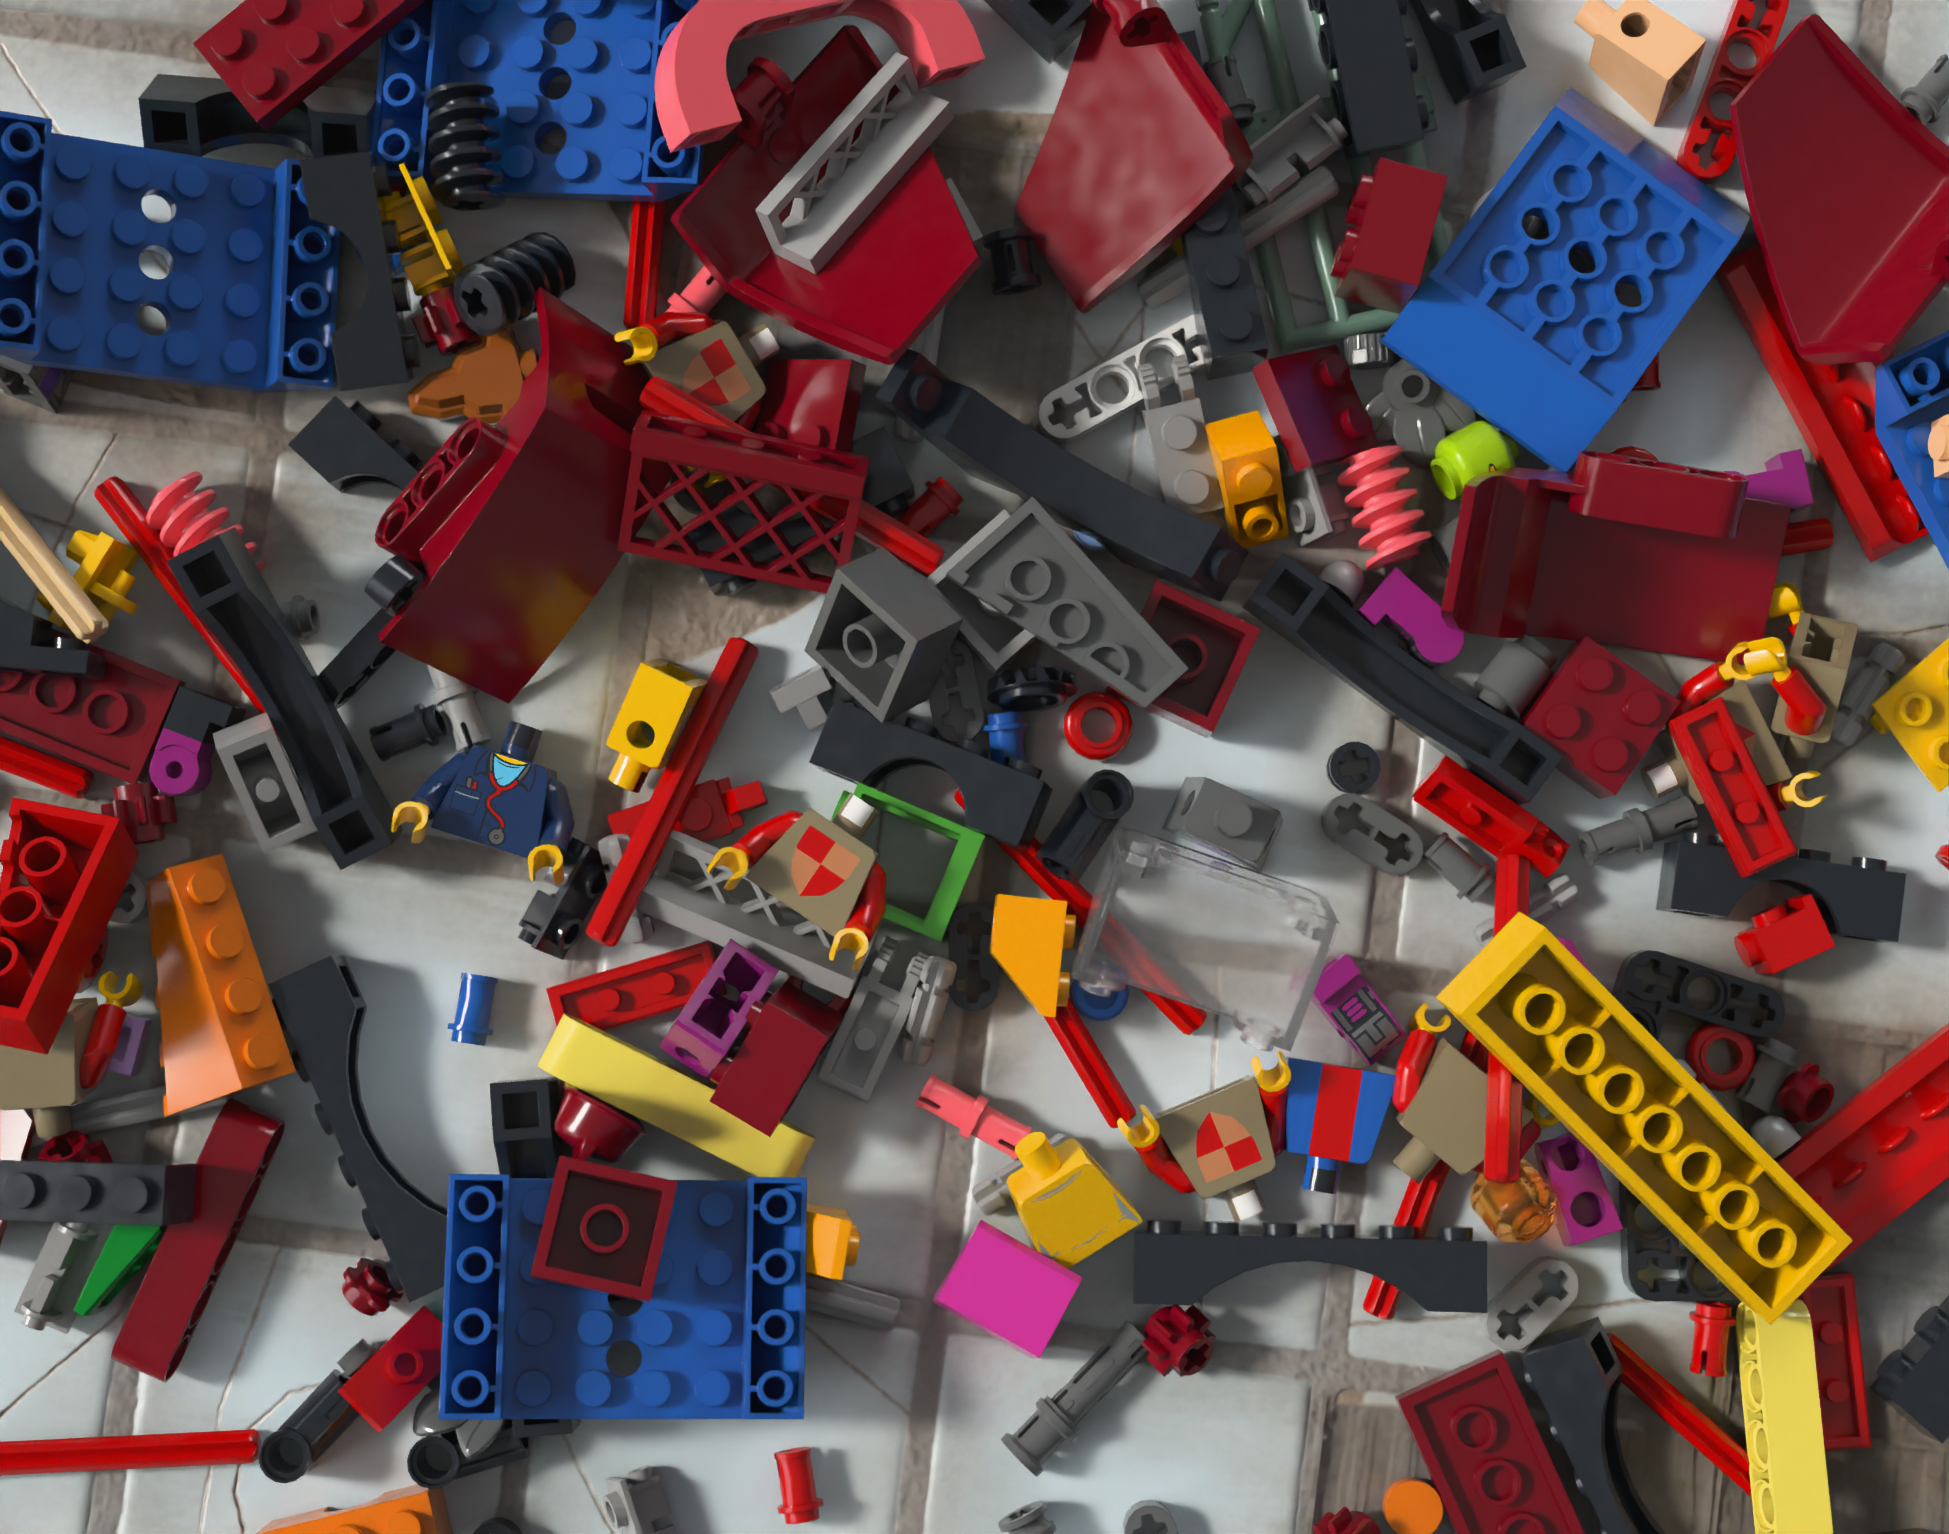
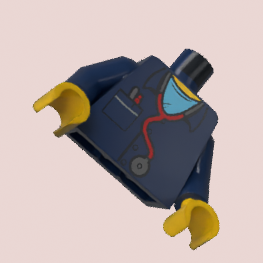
M510 721L500 753L474 745L469 752L456 754L428 777L411 801L403 802L395 808L391 831L395 833L398 826L404 822L414 823L416 827L412 832L411 842L417 844L424 840L428 820L433 819L431 828L528 858L529 878L531 881H535L536 872L540 868L552 867L554 884H560L564 879L563 858L566 855L575 822L566 787L557 780V772L533 763L543 731Z

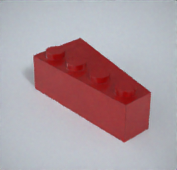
M12 797L9 817L12 820L9 840H3L0 854V862L3 866L0 879V1045L48 1055L140 853L123 822L118 817Z

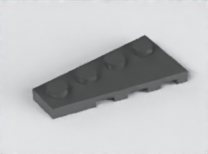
M1033 496L946 573L947 578L1143 709L1149 706L1189 669Z

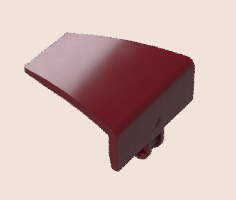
M1810 14L1800 20L1729 105L1738 161L1764 262L1798 355L1806 361L1820 365L1881 362L1889 357L1949 281V147L1916 119L1881 84L1819 15Z
M844 25L793 82L778 65L767 58L756 57L749 64L747 77L736 89L730 88L742 122L734 128L741 139L672 214L671 221L719 285L737 299L823 342L874 361L893 365L982 263L964 218L930 146L817 275L774 254L755 211L759 204L883 67V64L859 28L855 25ZM896 84L890 89L886 106L900 91ZM864 119L855 128L851 145L860 136ZM829 159L820 168L816 185L825 176ZM794 198L778 215L781 223L790 215Z

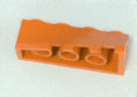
M223 853L169 867L146 883L151 954L152 957H156L158 985L154 987L156 1010L160 1009L162 1043L159 1044L160 1068L165 1070L166 1095L163 1096L164 1118L270 1084L296 1072Z

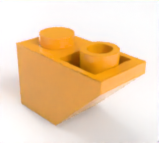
M1255 410L1206 424L1204 427L1224 504L1222 510L1230 536L1244 549L1289 537L1277 446L1259 411Z
M997 894L995 896L990 954L1040 1016L1055 1018L1057 1006L1067 1007L1070 973L1060 972L1062 949H1073L1076 915L1066 914L1067 901Z
M807 1203L806 1272L830 1279L842 1280L844 1266L855 1267L860 1243V1232L857 1231V1225H852V1220L846 1209Z

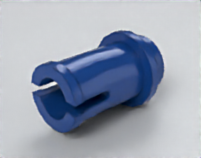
M1021 711L987 714L988 725L983 726V731H989L991 760L1006 766V757L1025 762L1022 728H1028V722H1022Z
M461 973L462 981L454 1024L448 1023L447 1029L453 1030L451 1041L485 1046L487 1035H493V1030L488 1029L498 978Z

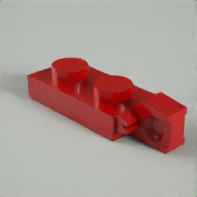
M1446 755L1419 783L1412 795L1414 801L1495 857L1499 858L1507 856L1509 853H1517L1519 856L1528 858L1531 868L1546 878L1559 868L1570 847L1564 839L1542 821H1539L1538 818Z
M729 777L717 781L712 779L695 785L674 830L705 843L734 834L733 830L745 826L741 813L769 804L762 782L758 780L732 788ZM649 801L606 815L612 834L622 833L632 837Z

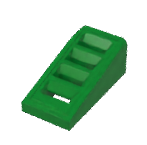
M115 1224L73 1310L81 1317L104 1311L156 1252L168 1225Z

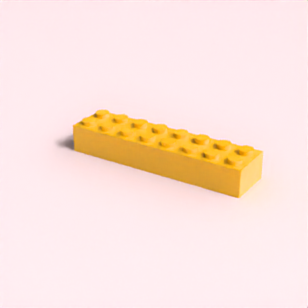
M1518 912L1436 997L1741 1302L1770 1325L1853 1241L1546 927L1528 916Z

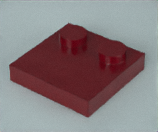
M1337 344L1267 359L1252 368V372L1295 473L1336 463L1352 455L1380 446L1372 429L1371 418L1363 408L1351 380L1348 364L1342 358Z
M769 359L764 383L767 392L761 398L762 410L757 419L755 433L850 453L866 365L853 359Z

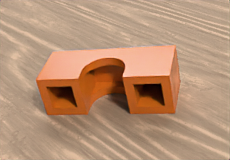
M416 1484L384 1492L380 1497L354 1507L331 1512L329 1507L273 1520L256 1534H453L443 1487L428 1489Z

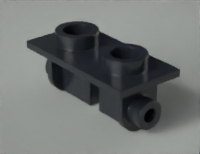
M574 837L571 838L566 855L563 858L564 879L562 883L554 884L552 867L549 868L544 877V880L559 888L555 897H552L541 890H537L527 911L518 924L523 927L518 938L531 944V947L562 960L569 948L575 945L580 938L583 922L594 901L608 886L604 871L609 869V865L602 864L598 850Z

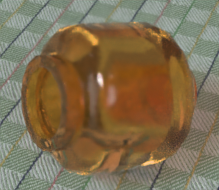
M1525 1158L1520 1160V1178L1516 1183L1499 1185L1487 1181L1483 1174H1476V1181L1470 1192L1471 1207L1500 1241L1527 1244L1534 1242L1548 1232L1555 1220L1554 1212L1557 1207L1556 1193Z

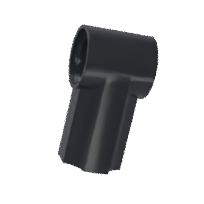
M1103 769L1095 772L1075 792L1070 805L1035 855L1042 863L1044 869L1058 879H1064L1073 884L1080 880L1121 817L1130 810L1134 801V790L1130 781L1120 772ZM1100 790L1105 792L1112 800L1113 812H1104L1098 809L1092 801L1091 791Z
M334 1369L277 1431L264 1440L259 1450L258 1459L260 1468L266 1477L279 1483L296 1481L315 1467L327 1450L357 1420L360 1414L338 1392L350 1379L349 1376L343 1379L340 1376L341 1372ZM283 1438L293 1439L300 1444L303 1450L301 1465H290L284 1461L279 1449Z
M506 1419L503 1430L489 1447L474 1458L468 1459L460 1448L456 1430L449 1433L423 1436L410 1449L407 1458L408 1472L412 1480L421 1487L428 1489L442 1488L453 1480L528 1458L530 1456L529 1437L513 1438L512 1419ZM428 1445H442L449 1451L452 1461L449 1470L440 1471L429 1465L426 1459Z

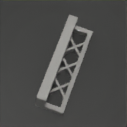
M895 52L755 209L774 254L817 275L954 119L948 101L919 89L909 57ZM897 82L900 91L886 106L890 89ZM864 119L860 136L851 145L855 128ZM829 159L825 176L816 185L819 170ZM794 198L790 215L781 223L778 215Z
M673 829L660 856L655 874L647 883L638 901L636 910L723 947L726 946L731 938L774 968L841 997L849 998L863 971L880 924L869 942L863 965L859 970H852L857 955L850 949L837 951L835 959L832 961L829 959L830 949L834 940L832 935L809 920L797 925L784 920L776 905L780 901L751 881L750 883L758 898L745 903L732 898L728 890L724 889L725 884L723 881L730 879L733 876V872L723 865L716 866L709 874L707 872L708 865L720 849ZM677 851L697 859L705 876L692 881L670 872ZM747 869L746 873L742 877L743 879L748 880L747 878H745V876L747 875L750 869Z

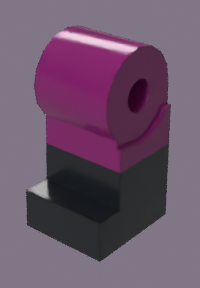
M179 686L150 763V777L156 788L166 794L192 796L203 791L211 781L212 776L210 758L215 748L213 733L221 731L223 727L228 728L242 722L247 709L197 690Z

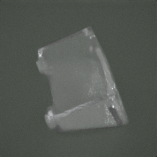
M1116 827L1106 851L1072 963L1071 976L1073 979L1079 980L1078 985L1082 989L1095 995L1109 997L1112 990L1123 991L1126 984L1224 1016L1232 1019L1236 1029L1242 1032L1240 1039L1245 1044L1267 1052H1271L1274 1046L1291 1052L1340 923L1329 901L1310 889L1135 829Z

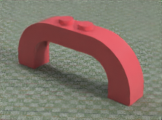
M700 0L678 22L663 45L655 73V103L659 122L670 153L721 140L742 122L726 73V58L730 44L741 39L838 16L864 18L875 23L888 33L898 46L901 54L909 57L919 89L960 79L986 58L974 27L957 0Z

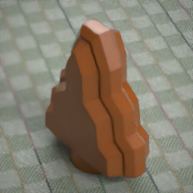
M512 325L505 329L502 328L500 332L492 336L480 335L478 342L458 350L451 367L429 373L406 393L411 413L442 421L463 416L468 418L477 417L489 425H497L519 400L524 380L538 364L539 356L535 347L521 350Z

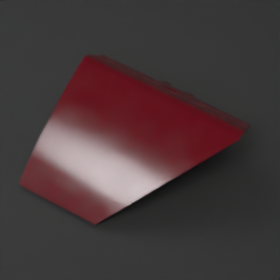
M1092 0L1091 14L1086 20L1064 88L1034 165L1014 209L1025 227L1032 229L1035 243L1078 310L1083 314L1089 312L1118 290L1178 239L1246 171L1253 159V153L1233 113L1182 41L1165 10L1157 0Z

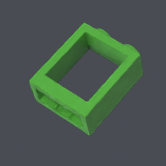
M858 783L854 793L851 794L868 805L957 842L925 920L885 903L883 918L941 942L985 839V835L867 785ZM846 790L843 791L837 803L831 821L833 820V818L835 817V815L837 814V812L849 796L850 792Z

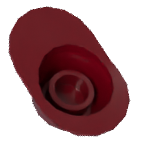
M564 1081L565 1095L555 1120L554 1129L562 1139L574 1147L572 1158L585 1161L590 1156L606 1163L615 1164L624 1157L641 1136L648 1134L645 1131L644 1125L635 1116Z

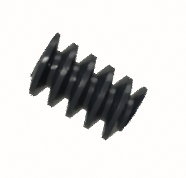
M473 82L446 83L433 88L426 94V107L431 112L427 119V129L433 134L429 139L428 146L430 153L435 157L430 161V173L436 178L432 183L431 195L441 202L444 207L454 210H485L499 207L505 203L504 195L488 191V187L502 183L504 177L500 171L487 169L486 167L488 164L501 161L502 151L496 148L485 147V143L500 139L501 136L499 128L484 124V121L492 120L499 116V107L495 104L482 102V99L494 93V88L485 84Z
M533 232L462 268L454 283L453 293L456 307L461 318L471 330L481 336H492L500 332L502 328L505 329L516 323L517 320L520 321L537 312L533 294L540 287L560 299L564 291H568L575 285L576 270L574 261L566 246L557 237L546 232Z

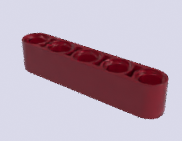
M233 1098L229 1099L223 1106L196 1162L193 1223L167 1226L115 1341L111 1359L165 1383L173 1376L189 1346L285 1130V1121Z

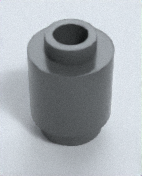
M1524 634V639L1516 638L1515 641H1507L1474 682L1475 688L1480 693L1476 700L1505 716L1508 714L1519 718L1552 677L1551 667L1557 661L1556 657L1546 646L1527 634Z

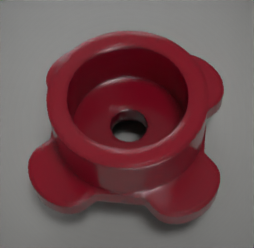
M1808 1062L1800 1071L1791 1073L1786 1078L1777 1097V1105L1787 1110L1786 1119L1791 1123H1798L1801 1120L1807 1123L1814 1122L1828 1110L1832 1103L1834 1087L1826 1079L1819 1076L1820 1067L1814 1062Z
M361 1258L357 1262V1268L348 1267L343 1273L345 1282L342 1285V1292L344 1297L352 1307L365 1315L375 1316L379 1312H385L390 1307V1301L398 1302L403 1297V1293L399 1294L393 1288L385 1266L378 1262H373L368 1258Z

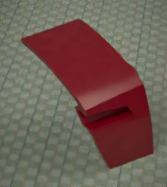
M542 287L533 294L541 333V356L537 366L524 380L519 400L495 427L477 417L465 420L387 508L377 525L375 542L380 548L395 556L402 554L420 570L426 572L427 575L402 608L378 634L380 642L508 704L530 681L563 640L625 553L618 551L617 548L632 454L630 451L633 428L642 410H647L640 405L639 398L645 385L650 380L640 363L624 364V360L630 359L634 353L630 345L624 341L616 342L615 335ZM645 458L643 475L656 493L666 487L673 474V469L667 462ZM641 491L639 493L638 505L647 500ZM652 509L636 518L633 536H636Z
M1579 451L1574 473L1521 467L1487 472L1472 478L1464 485L1441 607L1442 619L1448 628L1455 631L1497 638L1524 639V634H1527L1529 636L1577 641L1588 636L1598 644L1652 650L1726 662L1728 654L1738 643L1755 641L1764 637L1792 505L1791 503L1746 497L1749 479L1739 475L1598 451ZM1749 648L1736 655L1738 664L1745 665L1744 655L1751 652Z

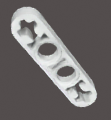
M1194 314L1049 393L1043 399L1039 408L1038 423L1041 432L1047 439L1055 443L1067 444L1076 441L1143 404L1144 399L1138 376V366L1145 364L1146 355L1157 348L1166 349L1174 356L1186 355L1184 347L1175 337L1182 335L1184 346L1198 338ZM1200 345L1192 349L1190 354L1195 362L1189 364L1191 376L1205 369ZM1172 374L1166 377H1158L1160 394L1176 385ZM1108 375H1116L1122 378L1128 387L1127 397L1117 404H1108L1102 401L1096 391V385L1100 379ZM1085 388L1090 406L1099 415L1091 418L1089 409L1086 407L1074 415L1072 421L1073 428L1067 430L1062 423L1053 426L1049 420L1054 416V405L1060 403L1065 410L1073 408L1082 401V396L1077 391Z

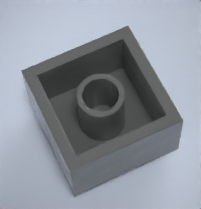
M883 547L836 569L804 651L881 723H884L928 700L963 618Z

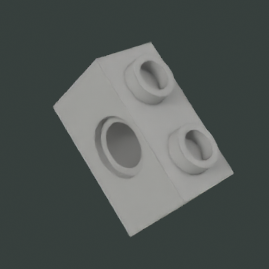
M266 712L213 733L217 752L263 853L318 831L312 821L306 799Z

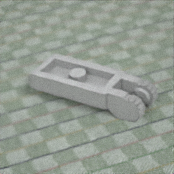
M1186 355L1172 357L1171 371L1180 401L1162 406L1156 371L1151 363L1139 365L1138 376L1146 410H1142L1162 501L1192 516L1224 508L1204 427L1206 424L1200 398L1195 397L1194 383Z
M886 936L868 976L863 975L815 1079L866 1104L870 1100L908 1017L914 1000L912 996L919 983L924 962L930 957V955L919 951L917 956L912 958L906 971L907 977L900 992L879 982L886 968L891 965L897 952L896 945L898 941Z

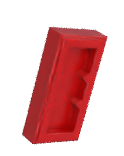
M425 1305L338 1390L339 1394L378 1433L441 1370L443 1323Z

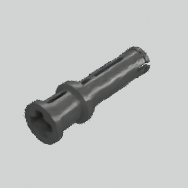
M1128 1320L1052 1398L1048 1395L1044 1399L1041 1397L1035 1403L1037 1410L1013 1435L1006 1433L1001 1438V1441L1012 1454L1036 1477L1043 1472L1041 1464L1065 1439L1073 1441L1078 1434L1076 1432L1080 1429L1077 1424L1086 1416L1089 1410L1148 1352L1142 1346V1342L1146 1338Z

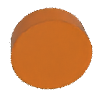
M1406 1477L1395 1481L1385 1492L1382 1502L1383 1514L1387 1523L1397 1534H1432L1438 1528L1443 1516V1505L1440 1496L1429 1483L1419 1478Z

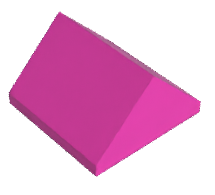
M980 1220L931 1302L1029 1358H1040L1075 1294L1082 1277L985 1221Z

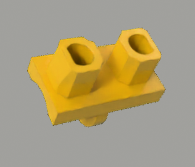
M82 530L76 531L66 547V556L80 564V567L73 576L74 580L108 621V624L118 608L134 615L139 605L125 596L137 579L129 573L140 555L133 548L102 531L99 536ZM39 591L36 595V600L51 613L47 620L65 630L71 631L50 602Z

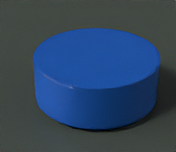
M1095 964L1084 968L1077 974L1072 984L1071 996L1074 1006L1083 1016L1095 1021H1106L1116 1017L1123 1011L1128 1001L1129 988L1125 977L1116 968L1106 964Z

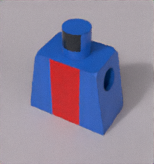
M1285 1057L1291 1071V1080L1287 1085L1286 1142L1284 1150L1307 1155L1302 1184L1303 1189L1336 1194L1341 1161L1368 1165L1393 1094L1395 1075Z

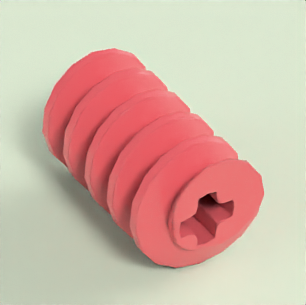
M1389 445L1369 449L1336 463V466H1350L1338 476L1339 485L1342 487H1357L1345 497V505L1349 508H1364L1352 519L1353 528L1371 529L1369 533L1359 540V548L1362 550L1378 551L1366 561L1365 566L1368 571L1388 568L1424 555L1426 552H1420L1419 546L1432 537L1431 531H1413L1412 525L1425 516L1424 510L1406 509L1405 503L1418 494L1417 488H1399L1398 482L1411 473L1410 467H1392L1391 461L1404 451L1403 445Z
M198 471L177 479L161 490L153 499L146 516L147 523L151 528L161 530L160 539L162 543L170 548L175 547L174 557L234 527L240 536L244 532L241 524H236L226 529L222 528L221 525L230 515L228 507H221L211 512L208 510V507L217 496L213 489H208L198 494L194 492L203 480V475ZM255 542L245 544L252 557L257 551L258 546ZM267 562L255 563L260 573L264 570Z

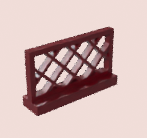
M642 410L632 431L630 444L632 454L618 551L827 594L833 577L811 573L800 557L824 543L838 562L837 568L850 562L870 457ZM645 458L667 462L679 477V480L656 493L643 475ZM685 466L696 469L689 473ZM710 471L725 474L737 490L713 505L696 482V480ZM742 478L750 479L753 481L746 484ZM767 483L782 486L794 502L771 517L753 494V492ZM686 487L704 512L685 524L680 525L663 501ZM799 490L808 491L810 493L803 496ZM641 491L647 500L638 505L639 493ZM824 495L849 500L846 517L829 528L825 527L810 506V504ZM743 499L760 521V524L737 537L720 513ZM654 508L671 531L657 541L633 536L636 518ZM801 511L817 535L794 549L777 525ZM711 520L728 544L715 552L699 550L687 533ZM766 531L784 554L770 564L755 561L744 546ZM843 531L840 547L833 537ZM676 540H678V542L681 544V546H680V545H675V544H672V543L675 542ZM732 552H735V554H736L738 557H733V556H728V555L731 554ZM791 563L794 569L786 568L785 566Z

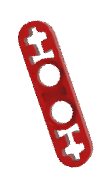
M1753 0L1733 1L1677 156V164L1706 185L1718 180L1728 170L1737 151L1732 120H1722L1716 117L1710 109V98L1714 94L1724 93L1735 99L1769 59L1788 11L1789 0H1766L1765 7L1769 10L1759 20L1756 29L1746 27L1751 22L1756 9V5L1752 2ZM1735 43H1744L1750 46L1755 52V66L1750 69H1739L1734 66L1729 60V46ZM1710 133L1720 135L1714 141L1710 152V158L1717 162H1713L1707 169L1700 167V157L1692 152L1697 153L1705 145Z

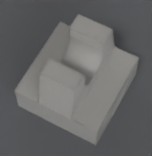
M819 664L769 689L780 713L796 706L809 731L826 723L828 717L817 695L832 687Z

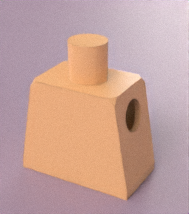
M1588 0L1580 9L1574 23L1594 38L1589 60L1591 69L1654 126L1691 88L1706 40L1648 0H1626L1617 10L1613 9L1603 0Z

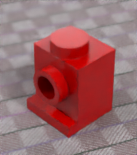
M1812 894L1793 895L1784 899L1788 908L1787 911L1783 904H1778L1751 916L1754 926L1738 932V936L1734 937L1736 950L1748 968L1753 967L1756 974H1774L1835 947Z

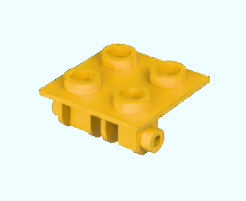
M402 163L399 167L411 194L401 197L399 191H393L392 196L383 197L387 220L396 219L402 249L425 240L428 241L399 256L401 265H408L404 269L413 286L414 294L416 296L421 295L423 298L427 294L453 283L454 285L455 278L459 271L464 268V265L447 228L437 232L434 226L444 221L423 176L412 180L405 164Z
M1949 638L1873 702L1870 706L1874 709V714L1869 717V722L1879 733L1885 735L1889 730L1937 792H1941L1949 785Z

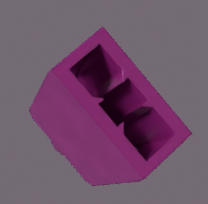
M730 938L659 1046L663 1051L701 1076L708 1077L725 1056L748 1019L745 1016L755 1000H761L779 970ZM724 983L734 986L739 991L740 996L737 1001L729 1000L720 994L719 990Z

